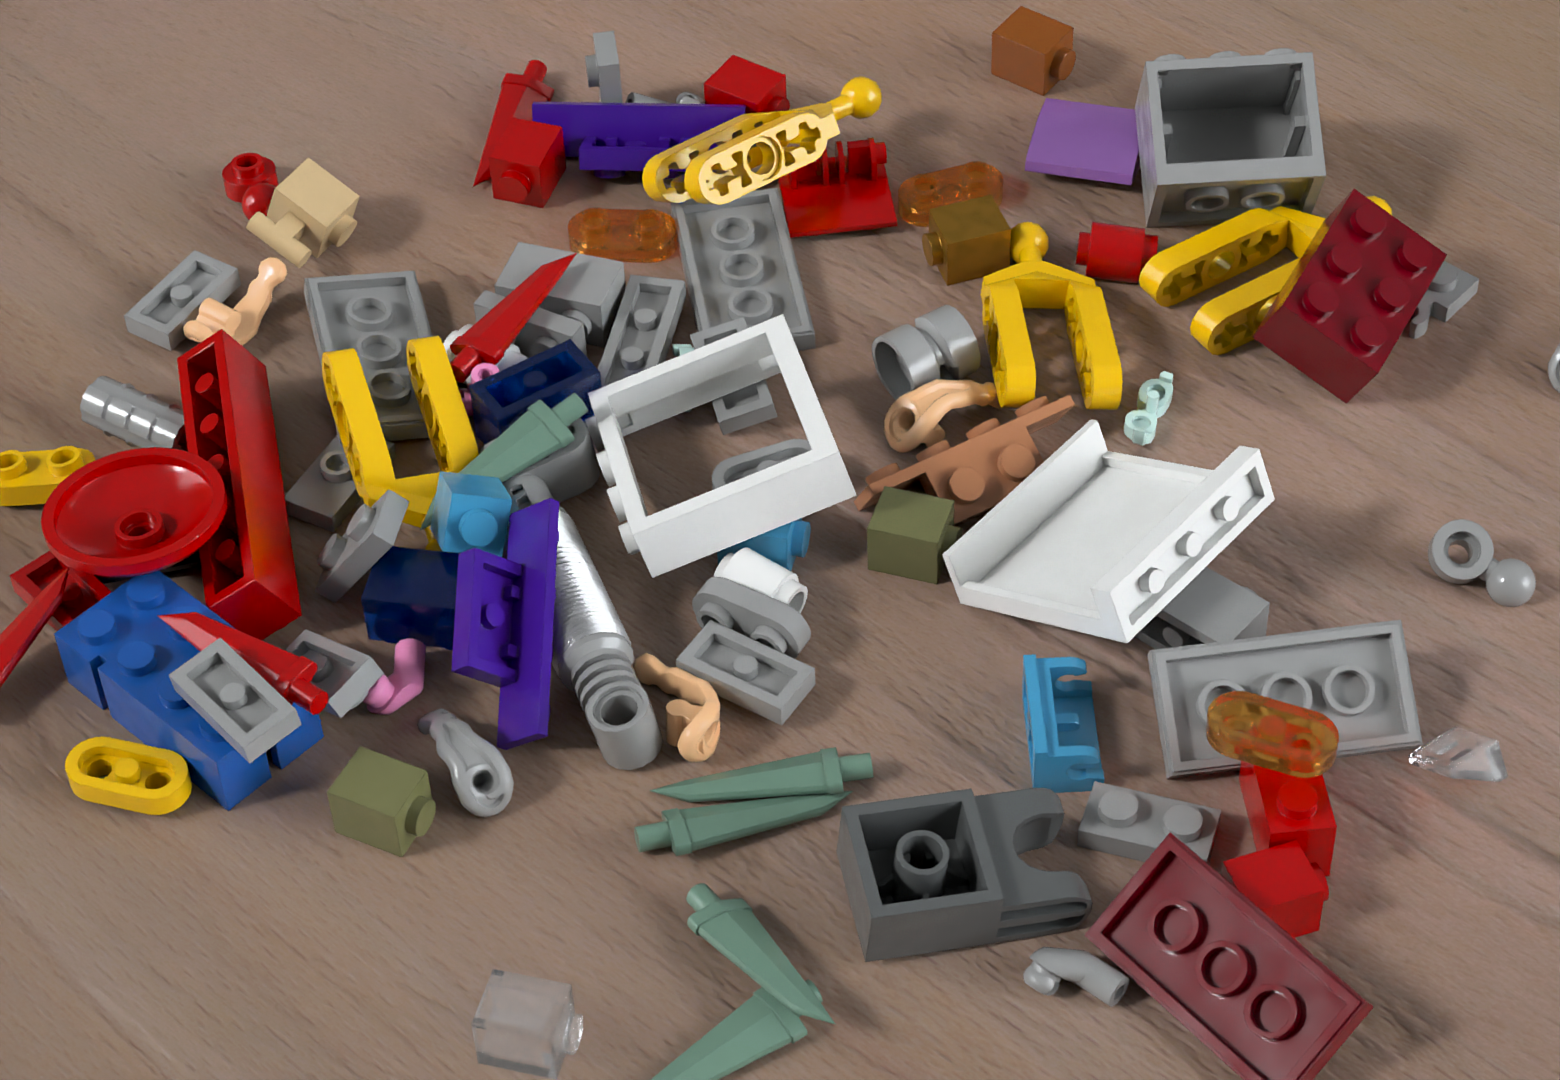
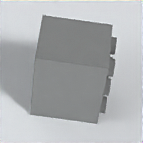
M1278 48L1268 51L1264 55L1241 56L1238 52L1223 51L1215 53L1209 58L1186 59L1178 54H1168L1160 56L1154 61L1145 62L1135 104L1146 228L1221 224L1254 208H1264L1270 211L1278 206H1283L1312 214L1326 178L1313 52L1296 53L1293 49Z

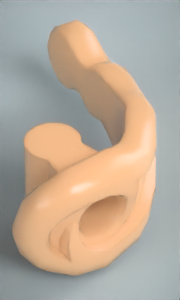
M269 257L261 261L258 268V277L249 284L247 294L233 309L212 298L205 299L200 305L199 315L196 320H190L184 325V335L192 341L202 342L223 329L240 345H245L257 334L260 322L272 302L274 288L283 282L287 275L286 265L279 258Z
M935 379L901 395L891 405L884 420L885 436L890 447L897 452L905 453L915 449L921 443H925L927 447L941 442L945 437V431L938 423L951 409L963 408L974 404L980 406L991 405L1002 409L998 402L995 383L985 382L980 384L972 380Z
M648 653L636 658L633 669L641 683L657 685L665 693L673 694L679 698L670 701L666 705L667 742L672 746L678 747L680 755L689 762L707 760L714 754L720 738V702L717 693L709 681L698 678L681 668L668 667L656 656Z

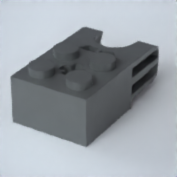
M1029 788L974 796L972 789L842 806L836 852L865 962L1059 934L1078 928L1089 916L1093 905L1089 889L1077 873L1071 871L1039 870L1027 865L1018 857L1022 853L1043 848L1053 842L1062 826L1065 814L1058 795L1047 788Z

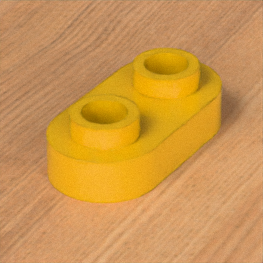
M62 446L53 450L26 452L7 450L1 452L0 506L45 504L53 490L65 478L86 464L95 461L93 453L74 446Z
M101 736L89 738L77 744L69 752L65 761V770L73 793L79 798L93 803L148 815H162L181 807L187 801L192 791V782L186 761L178 753L167 749ZM103 775H108V776H106V777H104V778H98V777L103 776Z

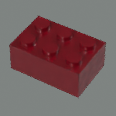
M1353 189L1323 221L1254 333L1253 338L1347 404L1379 373L1447 254L1359 191Z

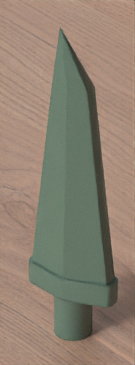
M572 393L552 409L539 399L528 407L526 413L459 473L498 477L502 483L558 449L565 448L572 443L575 438L567 427L588 412L586 405L576 393ZM435 496L420 531L431 525Z
M834 747L820 749L819 752L688 779L650 791L689 803L828 793L830 795L844 793L843 782L874 778L870 753L838 757L837 749Z
M844 791V793L830 795L828 793L793 795L687 809L674 808L661 811L662 822L634 827L636 845L639 853L671 847L675 856L690 854L695 850L821 816L853 791Z
M705 883L697 884L690 889L686 900L696 912L689 916L687 925L697 936L705 939L790 1011L835 1024L816 995L752 913V908L742 898L721 900Z
M807 979L805 981L822 1003V996L818 988L811 980ZM761 987L753 992V996L651 1080H719L789 1043L794 1044L806 1036L807 1029L799 1019L802 1015L790 1011Z

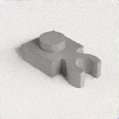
M614 31L593 33L595 55L585 56L588 87L599 88L600 103H623L620 65Z
M1444 261L1410 318L1412 321L1409 337L1416 339L1424 335L1428 328L1430 316L1443 322L1448 321L1477 293L1479 278Z

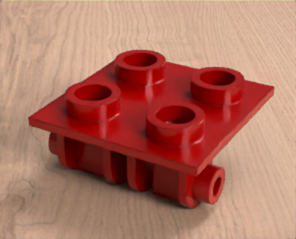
M873 137L866 140L847 141V155L844 156L842 142L835 141V157H828L827 149H825L822 156L814 162L778 178L790 238L898 226L884 165L887 163L885 142L875 143Z

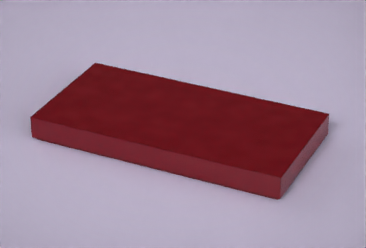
M1171 832L1084 935L1243 1080H1313L1374 1008V1006Z

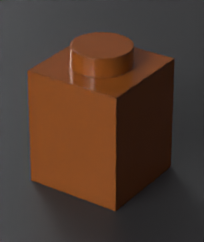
M1020 6L992 32L991 74L1044 96L1060 80H1065L1073 70L1076 61V53L1073 51L1074 27Z

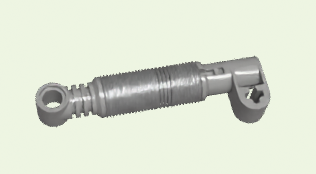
M581 418L567 427L575 438L572 443L565 448L558 449L502 483L512 498L510 514L548 498L557 500L560 503L585 492L596 483L601 469L588 429ZM496 439L485 444L478 453L480 454ZM559 506V541L556 560V600L554 603L552 665L566 688L576 693L606 762L621 770L637 769L650 763L658 755L663 743L662 733L649 697L641 687L632 668L634 654L631 641L574 521L565 509ZM509 521L503 550L505 559H507Z

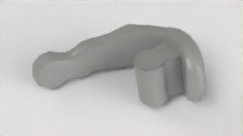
M443 708L422 716L417 723L418 729L425 735L430 734L436 741L437 754L447 764L451 772V782L462 806L475 816L483 818L500 813L509 803L514 787L510 767L500 751L493 744L473 732L469 724L457 719L454 714L449 713Z

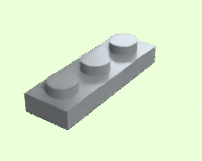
M630 275L590 391L666 361L686 300L685 281Z

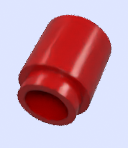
M1092 222L1090 233L1079 232L1075 265L1086 266L1085 276L1090 278L1138 284L1145 264L1157 254L1158 235L1145 234V228Z

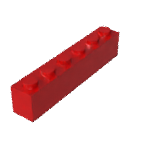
M221 329L177 358L187 450L205 459L217 469L224 482L227 495L226 513L220 526L209 540L199 548L206 607L236 630L263 640L302 616L267 369L260 360Z

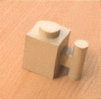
M308 157L274 189L267 216L260 211L256 212L247 223L246 229L296 267L301 268L311 255L318 258L331 244L340 247L350 237L357 225L353 215L360 196Z

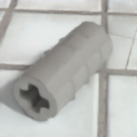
M107 376L98 377L87 387L80 404L82 421L102 430L108 437L115 436L126 441V444L131 447H161L188 452L183 410L177 404H168L159 400L154 394H145L136 390L130 383L123 384Z

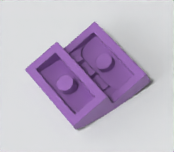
M1046 98L1032 134L1025 161V171L1132 185L1140 166L1135 110Z

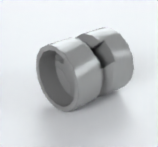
M950 305L941 306L916 318L915 327L905 324L876 337L872 344V357L881 382L895 400L901 395L935 379L960 380L977 372L980 366V351L972 328L964 316Z

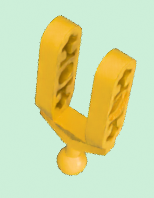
M859 76L850 79L843 86L839 97L826 103H818L788 111L747 113L737 116L653 156L648 160L643 169V187L649 197L662 203H680L691 198L702 204L722 205L729 203L817 160L826 149L827 140L840 134L837 124L838 120L848 115L864 119L871 117L879 110L882 102L881 89L877 82L867 77ZM714 143L718 145L717 147L709 150L710 146ZM788 144H800V147H786V146H787ZM762 164L756 173L751 171V169ZM686 168L685 174L671 181V187L664 186L663 179L669 176V169Z
M1367 196L1368 199L1392 215V209L1384 199L1376 196ZM1278 206L1270 211L1264 208L1251 209L1153 256L1141 271L1139 277L1140 287L1160 306L1169 307L1264 263L1285 247L1291 250L1298 259L1210 300L1195 314L1190 326L1191 335L1212 355L1225 354L1254 340V333L1326 218L1283 206Z
M1028 221L1018 223L1011 228L1010 257L1017 264L984 276L980 294L983 305V329L1000 407L1020 408L1035 398L1036 369L1023 308L1064 309L1067 334L1085 407L1087 409L1117 410L1122 395V367L1101 287H1097L1095 280L1090 277L1043 261L1042 259L1049 249L1048 235L1037 223Z
M439 336L408 340L406 348L408 371L440 471L459 473L479 453L444 344ZM349 348L324 352L322 355L324 386L359 496L363 498L364 504L372 507L390 489L409 501L402 522L421 528L436 494L440 472L395 479L386 441L356 350ZM430 526L424 528L428 539V544L422 553L425 570L429 576L439 581L456 580L459 553L443 552Z

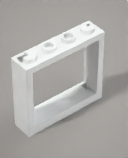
M783 314L588 393L595 416L585 419L586 425L599 452L596 454L608 486L616 484V486L607 489V493L619 522L628 520V522L618 526L628 554L641 553L652 578L857 496ZM782 373L812 450L648 516L623 436Z

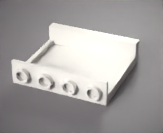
M1091 419L942 555L960 604L1128 643L1264 511L1275 498L1260 449L1239 446L1215 470L1108 451L1098 420Z

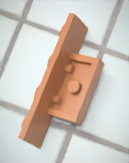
M1070 394L1052 403L1049 402L1047 396L1036 398L1015 411L1018 418L1003 425H1000L997 418L987 420L966 433L968 440L950 447L948 441L944 440L916 455L918 463L900 470L897 463H892L873 472L865 478L868 486L853 502L858 511H862L878 503L884 486L908 490L922 484L926 494L954 500V526L966 523L991 511L1044 462L1030 434L1058 422L1075 404Z

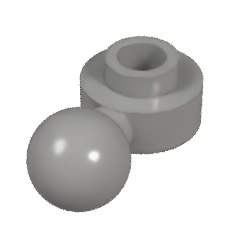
M1465 519L1450 521L1435 533L1429 543L1428 560L1430 566L1441 579L1447 582L1465 584L1479 577L1486 582L1489 596L1496 603L1506 607L1523 605L1532 597L1535 591L1536 578L1532 569L1525 562L1518 559L1509 558L1498 561L1493 558L1494 548L1492 539L1488 532L1476 522ZM1460 545L1464 547L1468 553V561L1464 564L1452 561L1448 554L1449 546Z

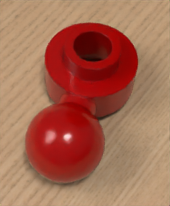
M257 153L240 154L234 157L222 171L226 195L232 201L242 203L243 213L248 220L258 211L267 216L274 189L279 185L275 164L272 160L262 157Z

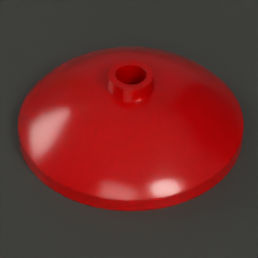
M161 447L131 449L99 458L79 468L65 478L53 490L44 505L41 527L51 553L71 568L104 577L140 576L170 567L189 557L203 546L218 529L225 516L227 495L224 482L217 469L211 463L195 454Z

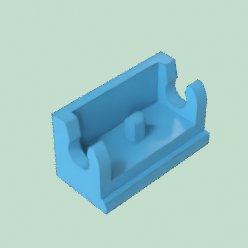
M1036 654L1023 655L1022 702L1032 788H1047L1055 793L1085 792L1092 790L1094 781L1101 783L1105 781L1092 698L1091 681L1071 680L1067 682L1057 680L1064 675L1079 676L1086 674L1087 667L1083 659L1076 657L1036 658Z

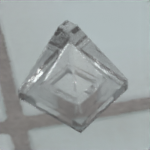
M1456 726L1408 755L1410 764L1453 779L1500 782L1508 777L1498 740Z

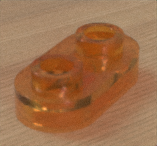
M972 161L934 172L918 174L905 180L899 187V214L909 224L929 227V209L991 194L999 207L1003 200V176L994 166L980 161Z
M593 207L579 212L568 223L569 246L571 251L575 253L621 262L655 263L669 258L674 254L678 246L675 220L670 215L654 209H602Z
M1232 691L1215 698L1207 712V740L1217 752L1224 756L1301 778L1316 777L1327 772L1336 760L1339 741L1337 727L1327 716L1317 711L1246 691Z

